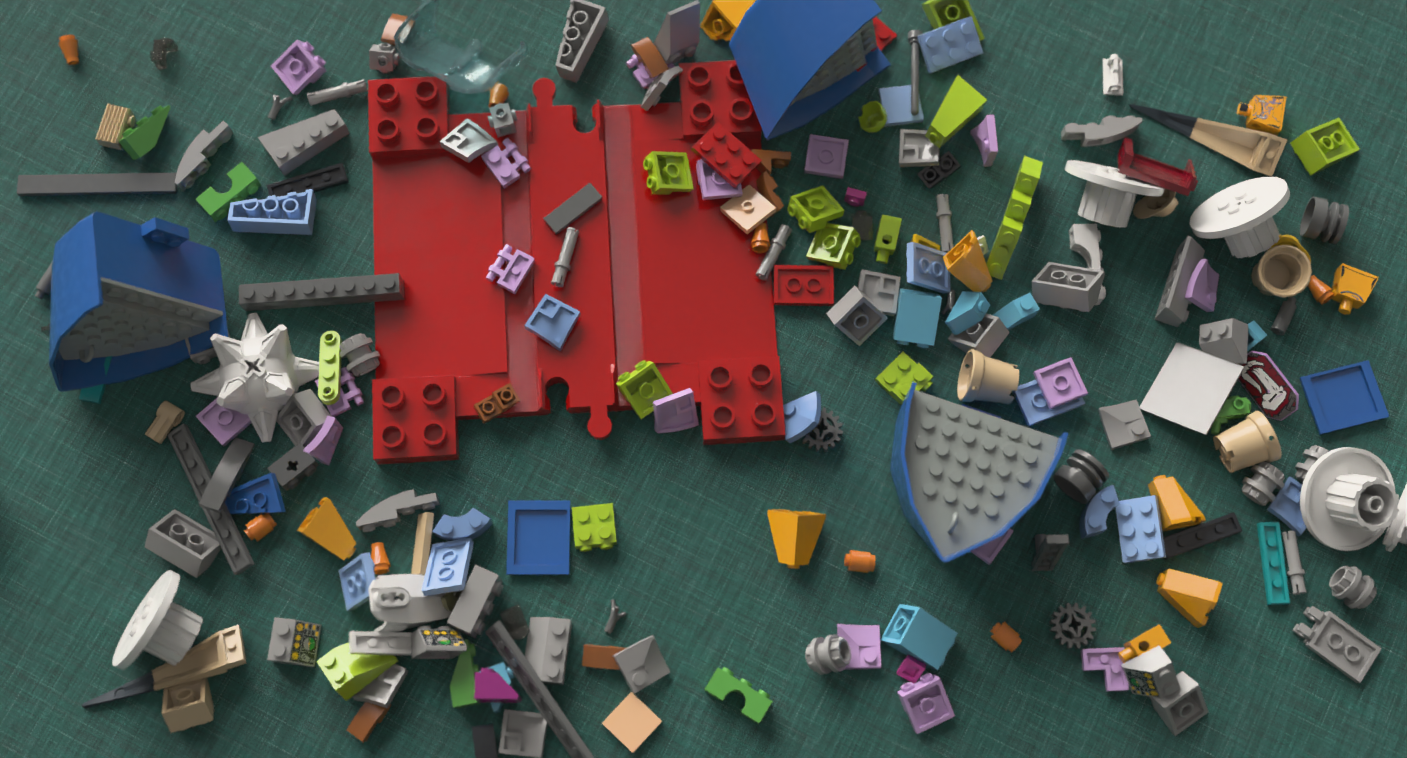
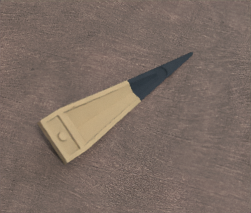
M1129 104L1130 107L1245 167L1271 177L1287 142L1284 138L1266 132Z
M239 625L218 631L189 649L183 659L173 666L167 662L131 682L83 703L82 707L89 708L226 673L227 669L245 664L246 658L242 630Z

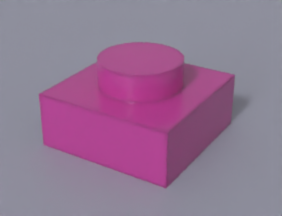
M848 187L844 201L848 202L851 206H863L867 192Z
M908 654L897 669V674L915 684L926 669V664Z

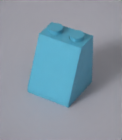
M899 288L893 339L902 345H909V342L917 343V346L922 348H929V345L934 346L942 301L941 296L936 293Z
M899 604L880 640L906 656L909 654L926 664V667L938 670L943 665L948 650L953 646L957 632L920 607Z

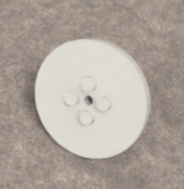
M1074 160L1067 161L1065 171L1087 180L1078 215L1100 224L1126 228L1137 194L1160 197L1163 196L1165 190L1163 187L1119 173L1118 169L1114 167Z
M1261 177L1235 184L1203 202L1193 212L1190 218V226L1193 233L1200 238L1216 239L1224 237L1232 256L1235 255L1236 258L1255 256L1260 252L1270 249L1280 239V233L1272 216L1287 203L1290 197V190L1287 183L1277 177Z
M1352 447L1337 448L1321 456L1311 466L1305 476L1300 494L1302 518L1311 535L1323 545L1343 551L1364 548L1378 539L1385 529L1390 526L1389 523L1392 519L1396 518L1398 514L1397 506L1400 503L1399 495L1395 493L1391 473L1383 461L1367 450Z
M168 570L147 593L117 645L112 661L113 666L121 670L126 669L142 650L173 666L183 659L198 635L203 619L172 602L179 584V574Z

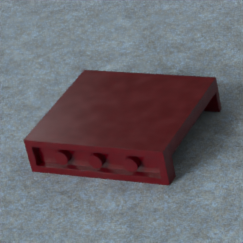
M1124 137L1117 154L1119 173L1189 196L1190 191L1194 192L1198 180H1196V171H1194L1191 159H1188L1183 170L1133 153L1132 139Z

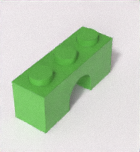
M243 162L227 173V176L232 181V187L228 192L223 194L217 193L210 187L196 198L199 205L215 222L227 216L230 203L243 201L247 196L257 192L261 186L257 177Z
M725 667L723 669L717 668L704 691L721 702L731 692L742 694L745 699V706L740 714L759 725L772 703V700L769 699L770 695L763 690L755 691L751 688L752 684L743 678L739 681L733 677L734 673Z

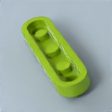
M327 331L320 338L318 396L325 405L335 404L340 398L341 357L339 353L341 349L339 346L342 343V339L336 331Z

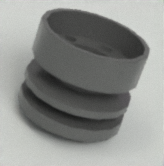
M1313 196L1309 200L1301 219L1300 236L1316 239L1320 234L1322 242L1328 241V243L1336 245L1347 225L1349 216L1348 205H1339L1338 202H1332L1328 208V200Z
M1076 449L1072 457L1066 460L1067 465H1062L1053 475V480L1070 498L1081 504H1087L1095 495V488L1099 489L1108 480L1109 473L1095 457L1083 450Z

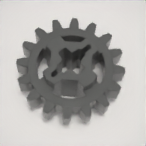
M823 408L818 425L803 436L805 438L802 443L808 442V449L814 446L816 447V452H819L820 448L827 452L828 446L833 449L835 447L834 442H840L841 439L838 436H842L843 431L839 429L842 428L843 423H837L839 416L833 417L832 410L826 413V408ZM822 423L824 431L821 434V437H819L820 433L818 428ZM809 434H812L813 437L815 438V440H813V439L809 436ZM833 436L830 440L823 442L826 437Z
M1066 603L1065 609L1062 606L1058 607V612L1052 613L1055 619L1049 621L1050 624L1054 625L1049 630L1056 634L1053 639L1059 638L1060 646L1067 643V649H1070L1073 644L1076 649L1080 648V643L1083 646L1087 645L1086 639H1093L1090 632L1096 631V628L1091 627V624L1096 621L1089 618L1092 612L1086 614L1084 612L1086 607L1083 606L1079 609L1078 603L1073 604L1072 607L1069 603ZM1065 614L1064 622L1059 624L1061 617ZM1069 624H1076V628H1069ZM1086 628L1084 635L1080 638L1081 630ZM1062 632L1067 634L1069 638L1065 637Z

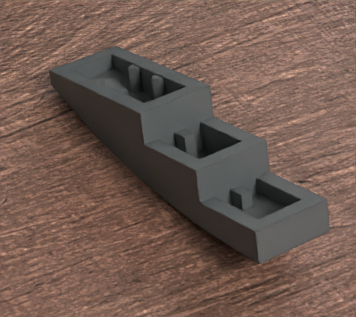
M234 438L199 502L200 507L218 513L221 512L226 498L230 497L236 481H239L255 446L254 443Z

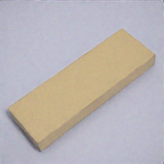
M425 512L418 514L411 574L425 575L434 513Z

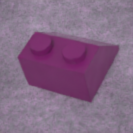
M483 668L481 672H475L474 699L479 703H522V698L494 669Z

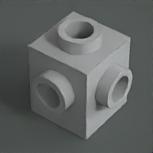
M388 43L373 44L369 50L370 69L388 73L393 71L396 65L399 64L400 56L399 53H396V46H391Z
M500 103L489 108L491 116H488L491 128H495L498 137L517 132L514 121H518L515 109H510L509 103Z

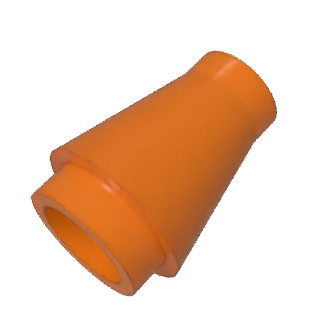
M74 35L61 36L58 45L67 64H78V40L75 39Z
M498 83L491 87L489 108L504 103L508 98V88L504 84Z
M763 222L754 229L751 247L756 253H765L770 247L766 224Z
M1315 275L1311 276L1307 286L1316 302H1320L1323 305L1334 297L1333 289Z
M376 542L371 544V559H373L375 565L374 574L388 573L391 565L384 548V543Z

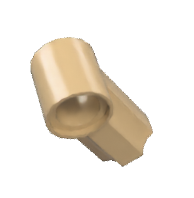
M164 401L159 406L156 412L157 417L145 433L146 436L162 444L173 426H177L185 415L184 410L168 401Z

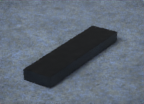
M340 163L269 184L267 189L269 196L275 195L279 197L288 195L291 192H296V194L303 193L309 189H313L315 193L349 183L344 165Z
M1235 513L1227 514L1164 537L1165 560L1242 532Z

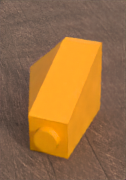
M713 0L700 27L711 40L725 39V41H730L745 12L756 0Z
M971 230L943 256V260L947 270L973 292H985L993 281L976 234Z
M1166 475L1157 476L1148 484L1150 495L1158 497L1162 532L1200 525L1206 521L1205 516L1174 477L1166 478Z
M323 497L319 502L320 508L312 509L297 531L338 558L345 560L347 557L349 559L356 550L354 548L356 542L332 501L327 497Z
M785 509L768 510L767 515L778 561L787 564V568L799 569L800 565H808L826 519V514Z
M1167 569L1163 573L1160 572L1156 584L1159 585L1157 592L1197 628L1206 624L1208 617L1205 615L1211 609H1214L1223 584L1215 580L1172 569Z

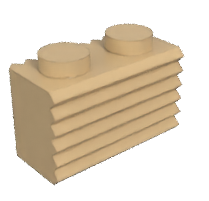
M107 104L95 140L101 146L124 150L118 141L123 138L122 133L134 127L136 119L133 112L129 108Z

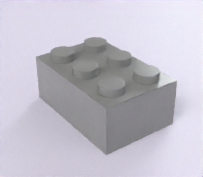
M475 565L447 622L452 628L473 638H476L477 634L480 635L485 627L483 621L486 615L490 616L494 608L493 600L495 596H500L504 587L499 575Z

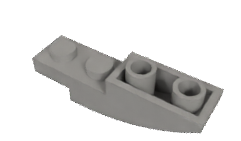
M1107 116L1102 119L1099 125L1097 123H1089L1087 125L1069 123L1064 126L1061 132V140H1081V147L1104 145L1122 139L1137 130L1142 122V118H1136L1135 116H1126L1124 118Z
M224 121L210 134L203 129L185 152L175 178V183L182 192L190 188L200 175L208 171L211 164L207 158L213 156L217 149L231 138L233 132Z
M414 489L396 494L381 501L363 514L356 522V527L359 530H363V532L375 530L377 526H395L396 522L401 521L399 513L409 515L415 513L417 509L423 508L424 511L432 510L436 505H440L439 497L436 493L417 497Z

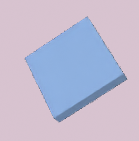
M911 85L879 88L880 102L886 109L888 118L885 126L923 122L920 96L919 112L917 115L911 114Z

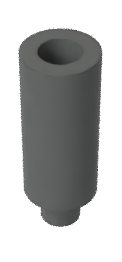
M52 263L35 287L38 291L34 296L42 300L45 294L49 295L51 292Z
M1289 297L1287 301H1283L1270 329L1273 333L1281 336L1285 335L1297 308L1295 305L1296 298Z

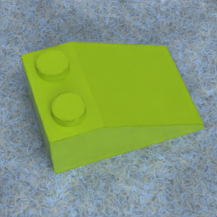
M929 0L922 4L934 30L972 16L979 41L985 39L968 0Z
M1340 118L1307 130L1290 142L1295 154L1298 155L1304 164V168L1310 175L1318 173L1360 150Z
M349 642L332 649L317 661L334 689L346 701L398 662L395 655L349 654Z

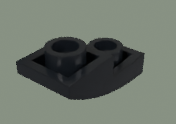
M948 151L939 158V165L927 166L917 175L930 190L960 169L961 165Z
M493 723L472 726L475 758H497Z

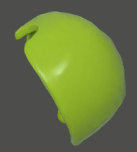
M870 101L862 107L863 114L861 117H858L861 128L868 133L880 131L888 119L886 109L877 101Z

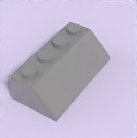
M1187 236L1176 250L1155 316V320L1178 327L1182 322H1186L1189 311H1187V307L1192 302L1185 298L1187 286L1199 261L1206 259L1203 258L1205 250L1190 236Z

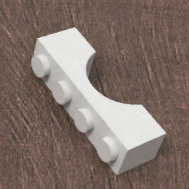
M1073 224L1069 230L1070 249L1083 256L1088 269L1104 271L1100 265L1102 250L1099 249L1098 242L1101 240V233L1097 230V224ZM1101 286L1098 301L1095 305H1099L1103 298H1105V287Z

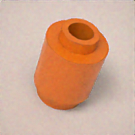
M261 513L245 525L247 529L244 531L251 541L256 539L258 542L272 532L277 524L269 513Z
M850 550L849 554H845L844 566H847L848 571L873 572L876 558L870 552Z
M997 622L990 631L993 633L991 638L1011 653L1022 642V639L1019 637L1020 635L1006 622L1002 624Z

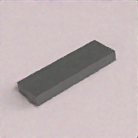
M589 183L544 217V222L557 235L599 203L603 197Z

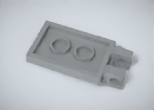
M1311 606V608L1307 607L1303 615L1314 621V626L1310 629L1305 624L1300 623V625L1296 624L1292 631L1305 639L1303 642L1306 647L1354 682L1361 683L1381 648L1332 612H1321L1314 606Z

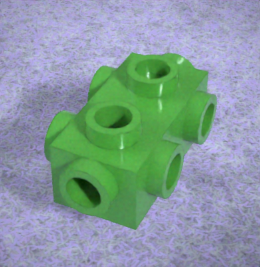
M1238 395L1228 397L1212 425L1211 434L1218 435L1221 425L1227 424L1228 420L1245 418L1250 414V400L1247 397L1240 398Z

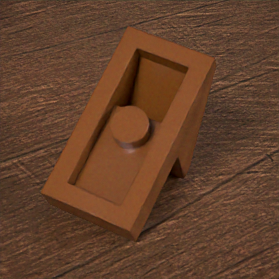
M752 149V152L762 160L761 164L757 167L761 174L767 171L770 175L771 166L784 168L788 166L791 160V152Z

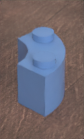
M1114 485L1098 492L1084 507L1080 518L1081 539L1102 534L1107 530L1106 519L1108 513L1120 505Z
M472 508L467 514L460 517H451L444 514L432 532L435 536L446 541L470 537L474 539L486 532L493 522L489 517Z

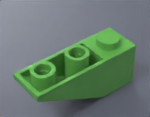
M159 105L151 111L153 114L151 117L147 118L145 116L136 123L138 126L134 130L129 128L122 133L123 138L118 142L133 160L141 158L155 147L171 108L170 105L165 107Z
M468 639L464 640L467 651L459 655L450 684L453 708L455 709L481 704L474 699L475 672H479L478 664L474 665L473 657L476 656L475 645L471 644Z

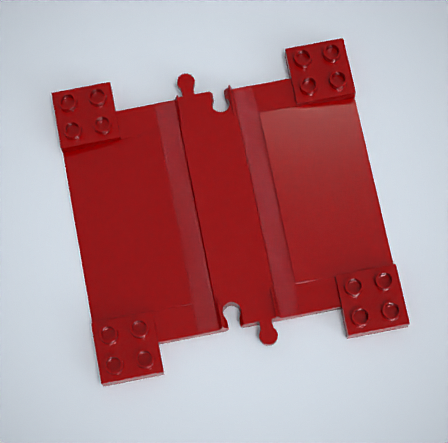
M735 60L679 63V67L683 69L679 74L681 102L658 103L656 106L652 105L646 111L641 107L642 104L603 106L600 100H597V104L592 107V117L596 126L588 133H581L575 129L577 123L576 107L573 105L553 106V100L556 97V87L554 82L548 78H540L533 84L532 90L534 98L537 100V107H531L529 103L526 110L515 111L518 120L514 121L517 132L501 137L497 136L494 127H490L488 116H491V113L450 115L449 84L446 76L368 80L369 153L373 160L374 275L399 273L404 280V300L375 302V351H378L380 354L378 358L380 364L376 368V379L372 380L373 459L377 465L459 460L458 420L481 419L474 409V404L491 396L492 392L509 383L520 398V402L495 418L550 414L551 408L550 400L547 397V390L553 384L561 383L569 388L566 398L567 412L571 414L591 412V418L587 425L589 434L596 440H604L612 433V423L608 417V411L634 410L616 385L619 382L618 377L625 372L632 373L636 370L635 365L643 360L646 362L651 361L655 364L673 394L688 388L693 391L695 406H701L703 445L784 440L785 423L780 359L777 354L771 272L767 280H761L755 275L767 252L756 253L753 251L751 241L754 229L746 234L721 212L720 207L731 198L702 199L701 186L698 184L696 164L700 158L691 151L692 146L717 122L751 151L752 149L762 150L761 125ZM469 119L493 137L501 151L506 148L503 141L509 138L512 143L517 145L519 153L526 157L531 170L525 173L521 168L517 171L520 179L503 188L482 160L481 156L486 152L468 163L442 148L440 141L463 121ZM652 151L687 153L694 189L691 192H672L669 195L652 194L651 188L647 187L648 170H645L643 167L645 157ZM512 155L507 158L511 164L516 162ZM757 168L741 182L742 190L750 185L759 193L756 180L762 174ZM591 183L603 199L568 226L575 228V232L579 230V234L569 264L571 268L566 274L564 286L556 287L555 284H551L556 269L554 265L559 259L568 227L556 235L544 222L543 218L587 184ZM766 219L763 223L766 224L767 233H768V226H767V219ZM506 244L513 248L510 252L511 255H514L518 249L535 258L533 266L516 294L497 284L500 277L496 276L493 282L486 279L489 267L494 265L498 258L497 254L500 250H503ZM505 261L501 269L505 270L509 262ZM545 294L581 313L561 351L524 327Z

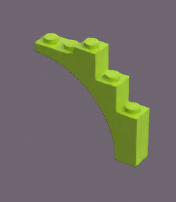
M1024 156L1017 173L1003 220L986 263L990 276L1000 280L1003 278L1022 232L1032 196L1040 179L1043 162Z

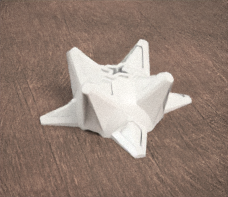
M251 313L248 315L241 341L219 334L211 336V342L221 363L220 367L191 382V390L218 396V405L247 414L263 443L271 441L279 411L283 409L290 397L297 393L299 386L319 377V362L295 357L291 350L287 327L282 324L270 333H267L258 314Z

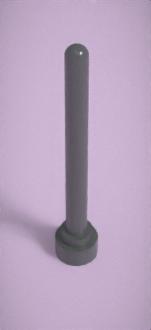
M920 30L908 32V42L911 46L912 115H917L919 112L920 44L917 36L923 34Z

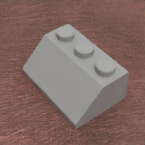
M1048 262L1032 280L1033 298L1035 302L1043 305H1054L1061 308L1089 312L1098 301L1105 272Z
M175 509L149 528L144 546L196 578L209 568L221 550V546L213 531Z
M530 617L525 658L542 683L564 686L572 627L570 619Z

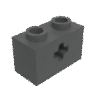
M301 442L268 467L271 473L276 474L277 481L286 491L297 487L302 478L312 475L317 470L316 467L319 466L311 455L303 451L305 447ZM294 465L297 467L296 471L292 468Z

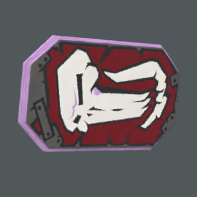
M1250 351L1247 354V363L1240 364L1245 368L1238 381L1266 417L1282 421L1298 410L1299 394L1268 354Z

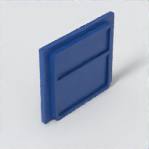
M1369 360L1299 378L1319 435L1389 417Z
M508 501L507 575H569L571 501Z

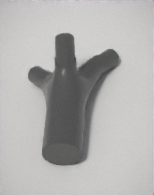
M273 95V105L267 118L275 121L280 108L286 102L292 100L291 96L280 101L279 95Z
M950 290L947 293V304L941 312L943 315L948 310L951 311L955 305V290Z
M611 600V613L604 631L611 634L617 621L621 617L626 616V612L618 614L619 607L616 606L615 600Z

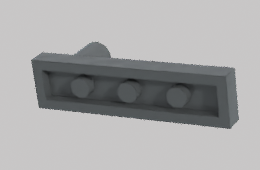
M1035 535L1036 555L1031 562L1032 571H1052L1069 544L1068 535Z

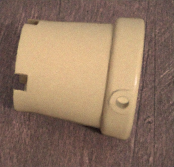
M1290 245L1275 246L1265 252L1258 264L1254 266L1252 281L1254 286H1257L1261 290L1260 292L1265 295L1282 298L1295 296L1302 292L1310 282L1312 274L1311 263L1306 254L1297 247Z
M974 349L969 350L964 357L959 373L957 386L959 400L962 402L977 400L1011 404L1014 397L1009 395L1013 390L1017 391L1019 369H1015L1018 366L984 356L982 352Z
M1259 411L1251 413L1246 417V420L1213 437L1216 450L1219 449L1221 456H1219L1220 460L1229 472H1235L1264 461L1270 463L1281 459L1282 452L1278 438L1268 419Z

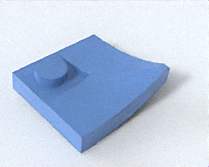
M545 294L524 327L561 351L581 313Z
M817 391L783 405L786 441L792 443L808 434L818 425L821 415V396Z
M1289 476L1284 483L1285 486L1282 490H1279L1275 496L1276 499L1271 502L1267 510L1284 522L1292 531H1296L1297 536H1300L1306 529L1300 509L1302 484Z

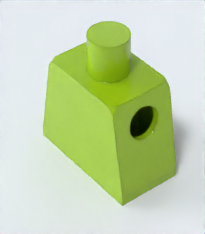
M882 214L874 251L878 252L876 262L887 264L889 254L893 255L902 218ZM883 240L888 241L889 244H884Z

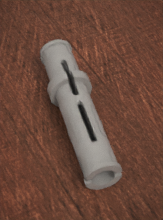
M362 79L351 83L344 82L343 85L307 93L312 106L341 97L349 98L351 95L368 90L365 80Z
M939 194L936 196L938 209L936 217L939 219L942 251H947L948 253L953 248L950 218L952 211L949 209V195L945 194V197H943V194Z
M782 224L775 238H772L771 246L755 274L759 279H768L780 252L785 249L786 240L792 232L789 226Z
M572 227L567 228L559 259L554 265L556 269L551 284H555L556 287L564 286L566 274L571 268L569 264L579 234V230L575 232V228Z
M1296 531L1283 532L1282 536L1289 567L1287 574L1291 578L1293 595L1307 593L1303 578L1305 571L1301 567Z

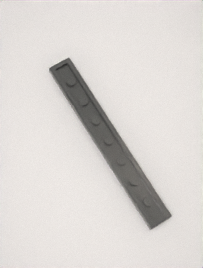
M177 173L18 175L17 194L19 196L177 193V185L175 183Z
M182 424L167 435L200 502L212 475L188 426ZM224 503L220 513L203 508L234 575H239L253 566L254 562L226 504Z
M500 620L485 631L487 636L571 758H594Z

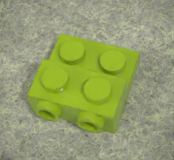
M652 151L645 157L643 167L645 170H648L647 187L651 188L652 194L669 195L672 192H691L694 189L687 153Z
M823 185L790 196L788 205L789 215L795 216L798 219L800 228L806 229L809 233L825 228L827 221L839 218L844 214V209Z
M827 223L825 228L816 231L806 257L812 261L823 262L828 266L846 270L847 265L853 262L852 253L854 248L860 245V234L854 227Z
M903 351L876 377L875 381L902 405L912 382L917 383L916 391L920 392L923 390L925 392L933 384L931 382L933 375L920 363L916 364Z
M645 360L636 364V370L632 373L625 372L618 377L619 382L616 383L624 398L629 401L640 419L654 411L653 401L673 394L655 364Z
M613 503L572 507L576 549H580V552L592 551L593 547H600L602 550L613 548V545H617Z

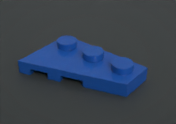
M269 473L233 488L230 497H227L225 501L231 515L286 512L275 473Z

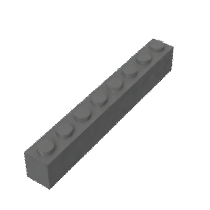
M399 273L239 285V305L245 311L404 300V280Z

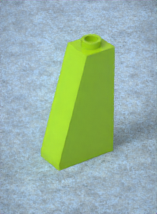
M958 75L927 130L925 137L940 148L982 110L987 99Z

